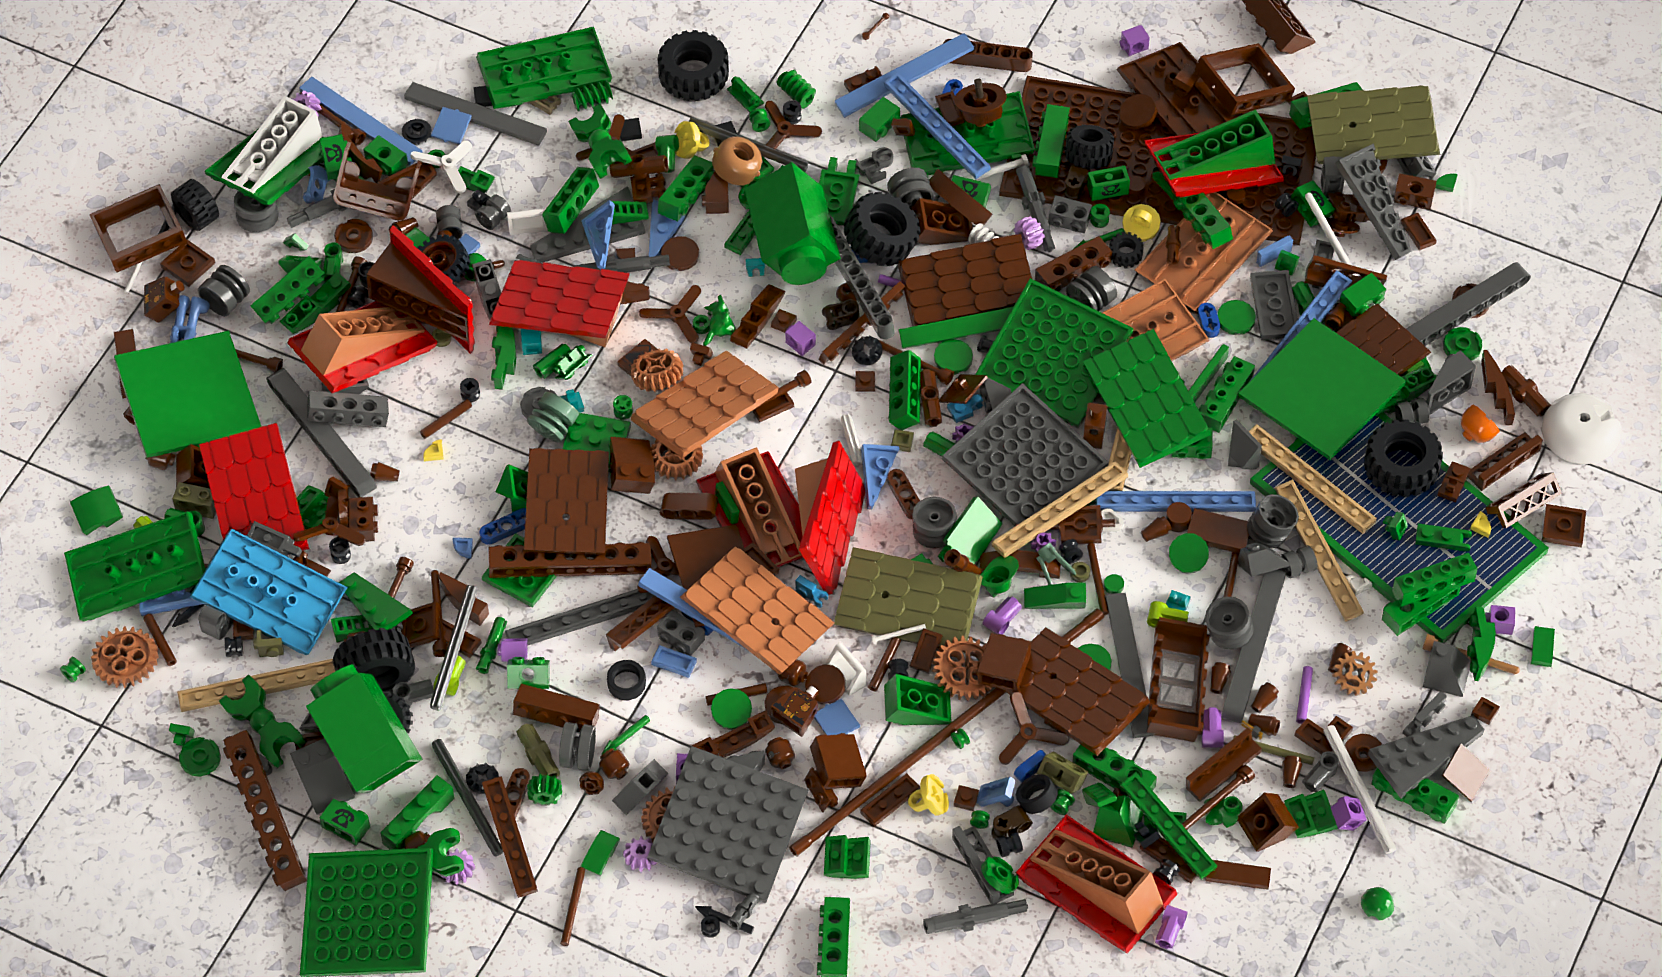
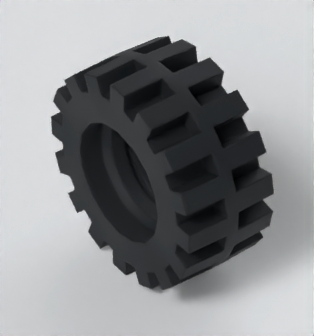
M1122 232L1121 235L1118 233L1115 237H1112L1109 248L1112 250L1111 260H1113V264H1118L1120 268L1121 266H1124V268L1130 266L1132 268L1134 264L1138 265L1143 256L1144 244L1141 242L1142 239L1140 237L1137 238L1136 234L1131 235V232H1128V234ZM1129 247L1133 249V252L1123 253L1119 249Z

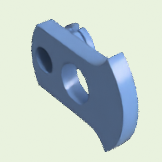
M317 165L308 167L310 169V179L307 191L303 195V199L307 204L322 200L328 181H331L328 180L325 169ZM315 180L319 182V189L315 185Z

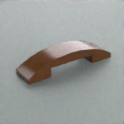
M344 121L341 122L338 135L342 134L343 141L351 142L348 158L351 157L352 162L359 166V175L364 179L371 177L378 184L381 179L382 169L373 158L365 159L352 142L354 133Z
M939 169L929 179L932 189L975 225L982 223L984 226L993 215Z
M1017 550L1009 555L1016 558L1019 562L1018 572L1040 573L1039 577L1045 578L1042 567L1036 559L1040 556L1038 552ZM997 551L982 553L979 568L985 570L993 559L1002 555ZM1056 559L1050 563L1044 561L1050 578L1060 579L1061 564Z
M765 710L748 718V723L713 740L711 737H708L691 746L725 758L756 743L774 730L775 725Z

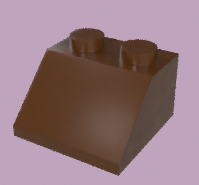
M190 444L176 454V487L178 482L210 489L199 447Z
M1264 792L1238 816L1240 826L1257 852L1284 841L1299 828L1279 794Z

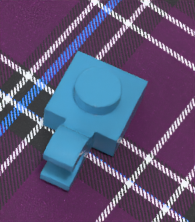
M977 394L966 404H947V409L955 423L973 417V411L983 407V399L980 394Z
M801 575L795 580L796 592L802 595L803 598L813 600L817 607H822V601L818 600L819 598L828 600V593L819 590L815 583Z

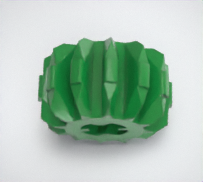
M548 774L532 776V779L527 784L528 799L532 800L534 804H541V806L543 804L548 806L551 803L557 804V801L562 796L561 780L556 779V776H549Z

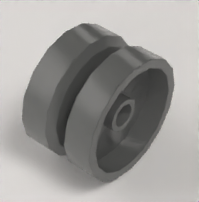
M912 167L903 169L890 177L887 182L889 194H892V197L900 198V201L903 203L906 202L909 205V209L912 208L919 198L934 200V192L923 169Z
M237 191L234 196V207L239 226L249 232H262L270 229L278 220L277 202L275 201L271 205H264L256 199L245 196L242 192Z
M933 496L919 501L914 507L912 514L913 535L917 542L927 548L945 547L946 544L943 542V539L957 520L955 506L949 500L942 497Z
M1222 597L1211 603L1206 610L1205 622L1211 640L1217 646L1223 649H1236L1245 645L1252 637L1254 626L1248 607L1242 600L1236 597Z
M566 722L564 724L559 749L560 767L571 769L576 761L579 770L590 771L596 743L595 725L584 724L579 733V727L576 723Z

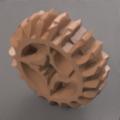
M660 348L656 351L651 350L648 353L644 352V355H638V359L633 360L631 365V377L634 384L640 390L645 389L647 392L653 390L655 393L657 390L663 391L664 388L670 389V386L676 385V381H680L683 375V363L679 355L674 353L673 350L668 351L667 348L664 350Z
M657 439L655 444L651 446L650 452L653 455L655 472H659L661 477L666 475L667 479L674 477L676 481L678 477H681L684 480L685 475L691 477L692 472H697L698 467L702 465V446L689 453L692 455L687 461L685 459L688 458V455L681 458ZM667 450L668 452L665 453V456L661 457V455Z

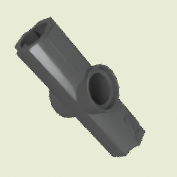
M431 679L412 684L400 682L392 689L382 692L398 695V697L405 700L406 704L411 706L413 702L432 698L434 689Z

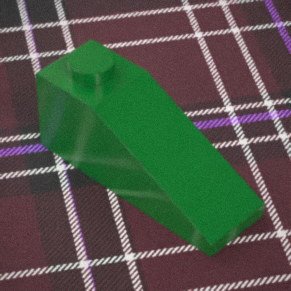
M1060 583L1024 588V609H1082L1086 607V583Z

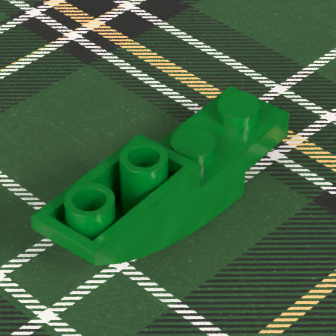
M336 272L311 297L306 295L279 322L292 334L315 323L319 314L329 313L339 304L338 299L351 287L350 282Z
M496 326L497 336L493 337L492 348H495V364L497 366L496 369L492 370L491 381H494L495 389L503 390L506 375L515 374L516 345L512 327Z
M1427 365L1402 376L1406 380V384L1376 416L1384 412L1388 414L1395 412L1396 403L1405 401L1410 403L1411 400L1416 399L1433 385L1437 376Z
M1475 607L1473 615H1470L1469 625L1473 628L1471 645L1467 647V657H1470L1471 660L1470 672L1473 673L1474 681H1479L1484 675L1495 645V623L1486 622L1484 607Z

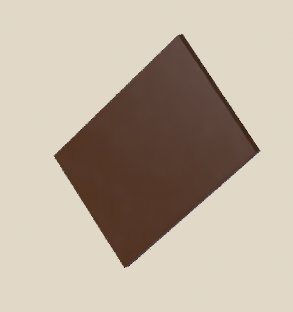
M737 525L667 535L682 587L686 590L735 546L741 550L744 549ZM692 618L695 627L706 626Z

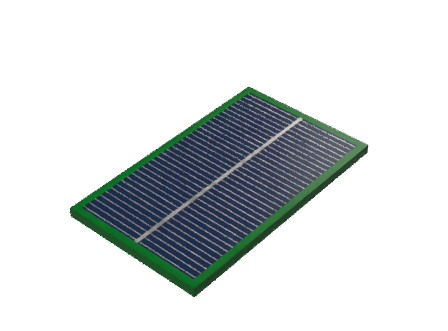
M1385 413L1378 416L1375 415L1331 460L1300 439H1297L1287 447L1290 451L1377 518L1376 522L1362 534L1293 479L1332 553L1361 578H1367L1371 581L1372 587L1393 603L1397 600L1392 592L1396 577L1466 553L1470 554L1478 568L1475 582L1461 586L1457 597L1417 623L1425 632L1435 636L1438 642L1445 643L1469 622L1470 615H1473L1475 607L1485 608L1548 553L1549 547L1520 523L1516 522L1508 528H1502L1498 515L1488 514L1485 507L1493 503V501L1467 480L1456 503L1437 496L1449 469V465L1444 461L1441 463L1439 476L1434 485L1430 486V489L1426 492L1421 491L1419 495L1413 496V494H1410L1409 497H1403V495L1392 496V493H1385L1381 491V487L1374 486L1372 480L1366 475L1364 458L1368 440L1373 435V431L1378 427L1381 428L1382 424L1386 422L1391 424L1393 421ZM1396 450L1386 454L1393 463L1400 466H1413L1420 463L1418 457L1408 451ZM1269 462L1250 478V484L1264 496L1277 495L1275 487L1292 480V478L1275 464ZM1397 511L1404 513L1408 524L1400 541L1392 539L1391 533L1385 530L1387 524H1383L1386 516L1394 517ZM1480 511L1488 517L1487 519L1490 522L1491 532L1489 538L1470 529ZM1504 511L1507 521L1510 520L1511 516ZM1418 523L1471 531L1472 536L1470 538H1463V543L1470 545V551L1416 545Z

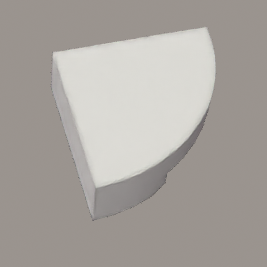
M1354 575L1346 576L1355 596L1372 588V582L1367 578L1363 579Z

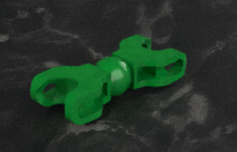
M599 103L592 107L594 113L589 119L581 121L575 117L568 122L577 139L581 142L589 143V147L593 150L589 156V161L601 179L608 175L607 168L610 164L619 161L626 165L632 162V159L622 141L612 140L611 135L608 133L611 121Z
M248 674L242 679L246 688L242 698L231 700L227 695H224L219 702L235 720H248L250 722L252 730L261 736L259 743L260 752L278 769L284 763L280 756V750L283 745L293 742L301 748L307 743V740L291 723H279L276 721L273 712L265 707V690Z
M446 828L436 831L430 835L424 845L418 846V848H432L434 850L432 872L434 871L447 877L457 874L464 869V861L456 855L446 856L447 851L460 842L458 830Z

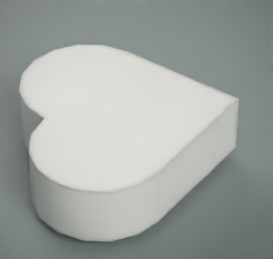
M1107 508L1101 511L1103 519H1115V527H1103L1102 532H1116L1123 528V518L1115 515L1112 509Z

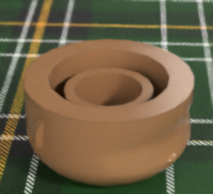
M732 136L714 148L713 167L716 173L726 182L734 185H746L760 175L759 170L762 165V156L757 146L750 140Z

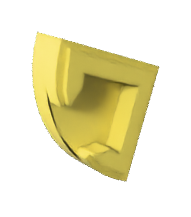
M442 439L432 442V445L425 449L423 454L424 462L444 459Z
M1480 511L1470 529L1489 538L1491 525L1487 519L1488 517Z

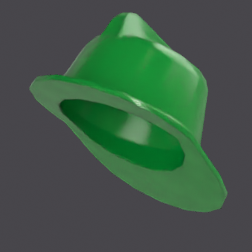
M1000 556L989 563L983 573H981L983 577L981 585L985 587L991 597H996L998 594L1009 590L1012 577L1019 568V562L1012 556H1007L1006 558Z

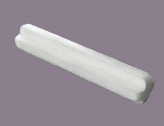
M842 415L841 423L853 465H862L861 448L851 415Z

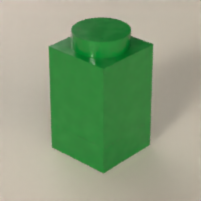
M790 162L744 188L761 260L782 276L786 283L792 285L812 283L825 274L827 266L841 259L823 187L794 163Z
M352 664L328 675L310 689L315 700L306 705V708L356 792L370 793L423 760L372 674L358 673Z

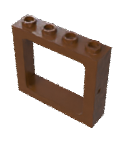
M1259 43L1203 55L1199 58L1195 71L1231 116L1287 103L1295 91V87ZM1250 64L1270 89L1235 96L1216 71Z
M160 184L89 214L116 273L187 242ZM159 206L170 230L117 252L108 234L107 227L151 207Z

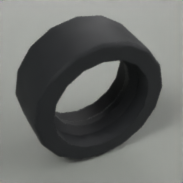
M621 660L614 663L607 672L609 692L620 700L629 701L639 697L646 687V674L643 667L633 660ZM632 672L638 676V683L630 688H621L615 684L614 679L620 673Z
M1038 774L1024 780L1017 788L1015 795L1016 800L1026 813L1037 814L1052 806L1058 792L1047 775ZM1044 789L1040 795L1029 799L1036 791Z

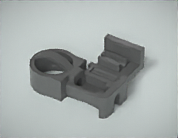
M882 147L873 151L872 157L859 162L856 158V169H859L861 176H864L865 173L871 184L886 179V171L881 172L880 170L892 165L893 152L887 147ZM883 155H888L890 157V159L885 161L880 160L879 158Z

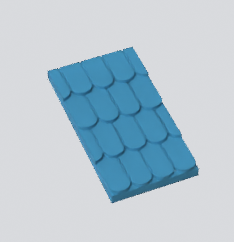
M230 529L190 597L204 605L224 612L228 617L241 624H245L254 630H261V633L269 638H282L284 645L307 656L348 587Z

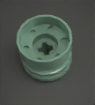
M545 392L538 402L542 410L534 408L532 411L533 415H530L526 421L543 437L561 443L564 438L563 435H566L568 429L563 424L572 426L579 416V412L563 398L551 392Z

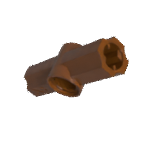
M636 154L631 156L632 162L626 165L619 161L609 165L610 174L613 178L633 176L635 179H643L649 174L668 172L669 169L668 159L665 155L645 157L643 154Z
M1513 365L1506 366L1502 374L1508 387L1512 390L1515 400L1519 403L1524 402L1537 417H1542L1551 404L1538 392V387L1532 379H1525Z
M925 369L921 371L920 379L921 406L923 408L925 425L937 427L942 423L935 371Z

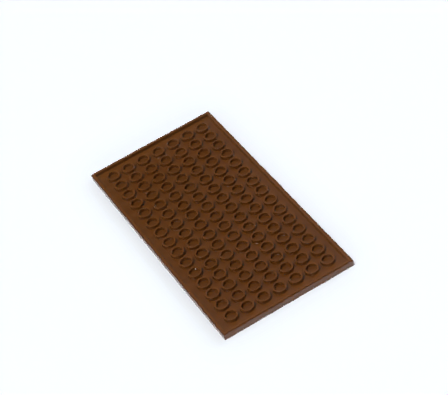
M1028 75L1026 77L1022 101L1035 148L1036 142L1041 139V137H1038L1039 126L1044 124L1041 122L1042 111L1046 112L1047 104L1070 107L1058 178L1035 175L1036 167H1032L1033 157L1034 155L1037 156L1038 152L1034 151L1033 154L1027 156L1038 193L1043 192L1045 204H1052L1055 195L1066 198L1064 196L1065 181L1072 165L1065 158L1068 131L1071 128H1075V126L1095 125L1105 128L1112 133L1114 145L1111 162L1105 167L1093 168L1091 172L1125 165L1129 178L1132 176L1142 177L1146 182L1145 191L1139 195L1129 193L1092 201L1087 185H1085L1081 197L1076 201L1091 204L1092 207L1096 204H1104L1110 209V214L1124 216L1126 211L1134 205H1149L1157 211L1161 223L1177 225L1184 218L1183 212L1177 210L1173 200L1152 178L1153 173L1162 172L1157 167L1156 162L1144 143V140L1171 137L1173 135L1162 125L1157 117L1149 126L1141 127L1138 130L1130 129L1123 124L1120 118L1121 105L1127 98L1137 93ZM1258 113L1272 134L1275 164L1283 175L1284 181L1259 187L1255 185L1244 188L1246 192L1245 200L1236 206L1273 230L1265 240L1276 242L1290 235L1293 239V245L1300 246L1304 217L1298 209L1291 216L1285 217L1282 214V210L1275 207V202L1282 194L1289 193L1292 195L1297 187L1312 181L1316 160L1312 126L1299 129L1292 118ZM1283 155L1302 159L1301 169L1297 168V175L1295 177L1293 176L1292 168H1288L1286 174H1283L1282 169L1285 166L1281 163ZM1011 158L1007 159L1006 163L1011 162ZM1017 168L1004 172L999 196L1021 200L1024 197L1016 173ZM1227 190L1217 193L1226 198Z

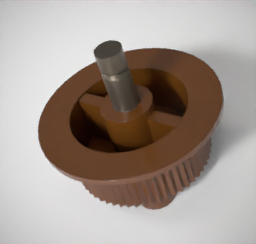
M977 78L974 80V84L964 87L955 95L954 104L962 112L963 119L966 122L975 124L977 127H984L987 123L1001 118L1002 105L1005 103L1007 95L1001 86L993 83H982V80Z

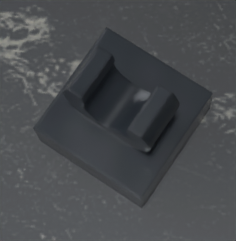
M1283 155L1281 162L1282 165H1285L1282 169L1283 174H1286L1288 168H1292L1293 176L1295 177L1297 175V168L1301 169L1302 159Z
M477 189L467 201V206L477 211L482 205L486 206V201L491 197Z
M1139 821L1134 825L1138 832L1133 836L1143 849L1161 837L1151 823L1145 826L1142 821Z

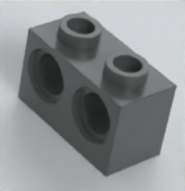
M1324 157L1320 182L1321 190L1326 198H1329L1327 193L1343 192L1345 179L1335 165L1343 157Z
M1055 195L1049 211L1048 223L1055 227L1085 234L1091 217L1092 205Z
M671 610L657 625L658 637L662 642L671 644L678 652L692 656L705 641V630L700 626L695 627L694 622L675 610Z

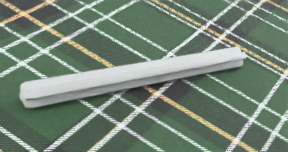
M1327 726L1323 732L1334 753L1337 755L1338 761L1356 797L1359 798L1371 827L1386 854L1392 853L1396 850V846L1335 726Z

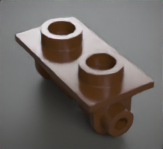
M811 767L804 781L812 793L815 803L823 813L827 806L835 807L838 805V797L833 789L824 788L818 777L817 770Z

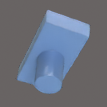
M1009 776L981 785L976 803L984 807L1000 802L1009 807L1014 801L1012 792L1016 780Z

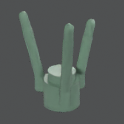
M1050 542L1037 551L1040 556L1036 559L1042 567L1048 585H1053L1044 561L1050 563L1056 559L1068 572L1070 571L1073 575H1076V571L1062 558Z

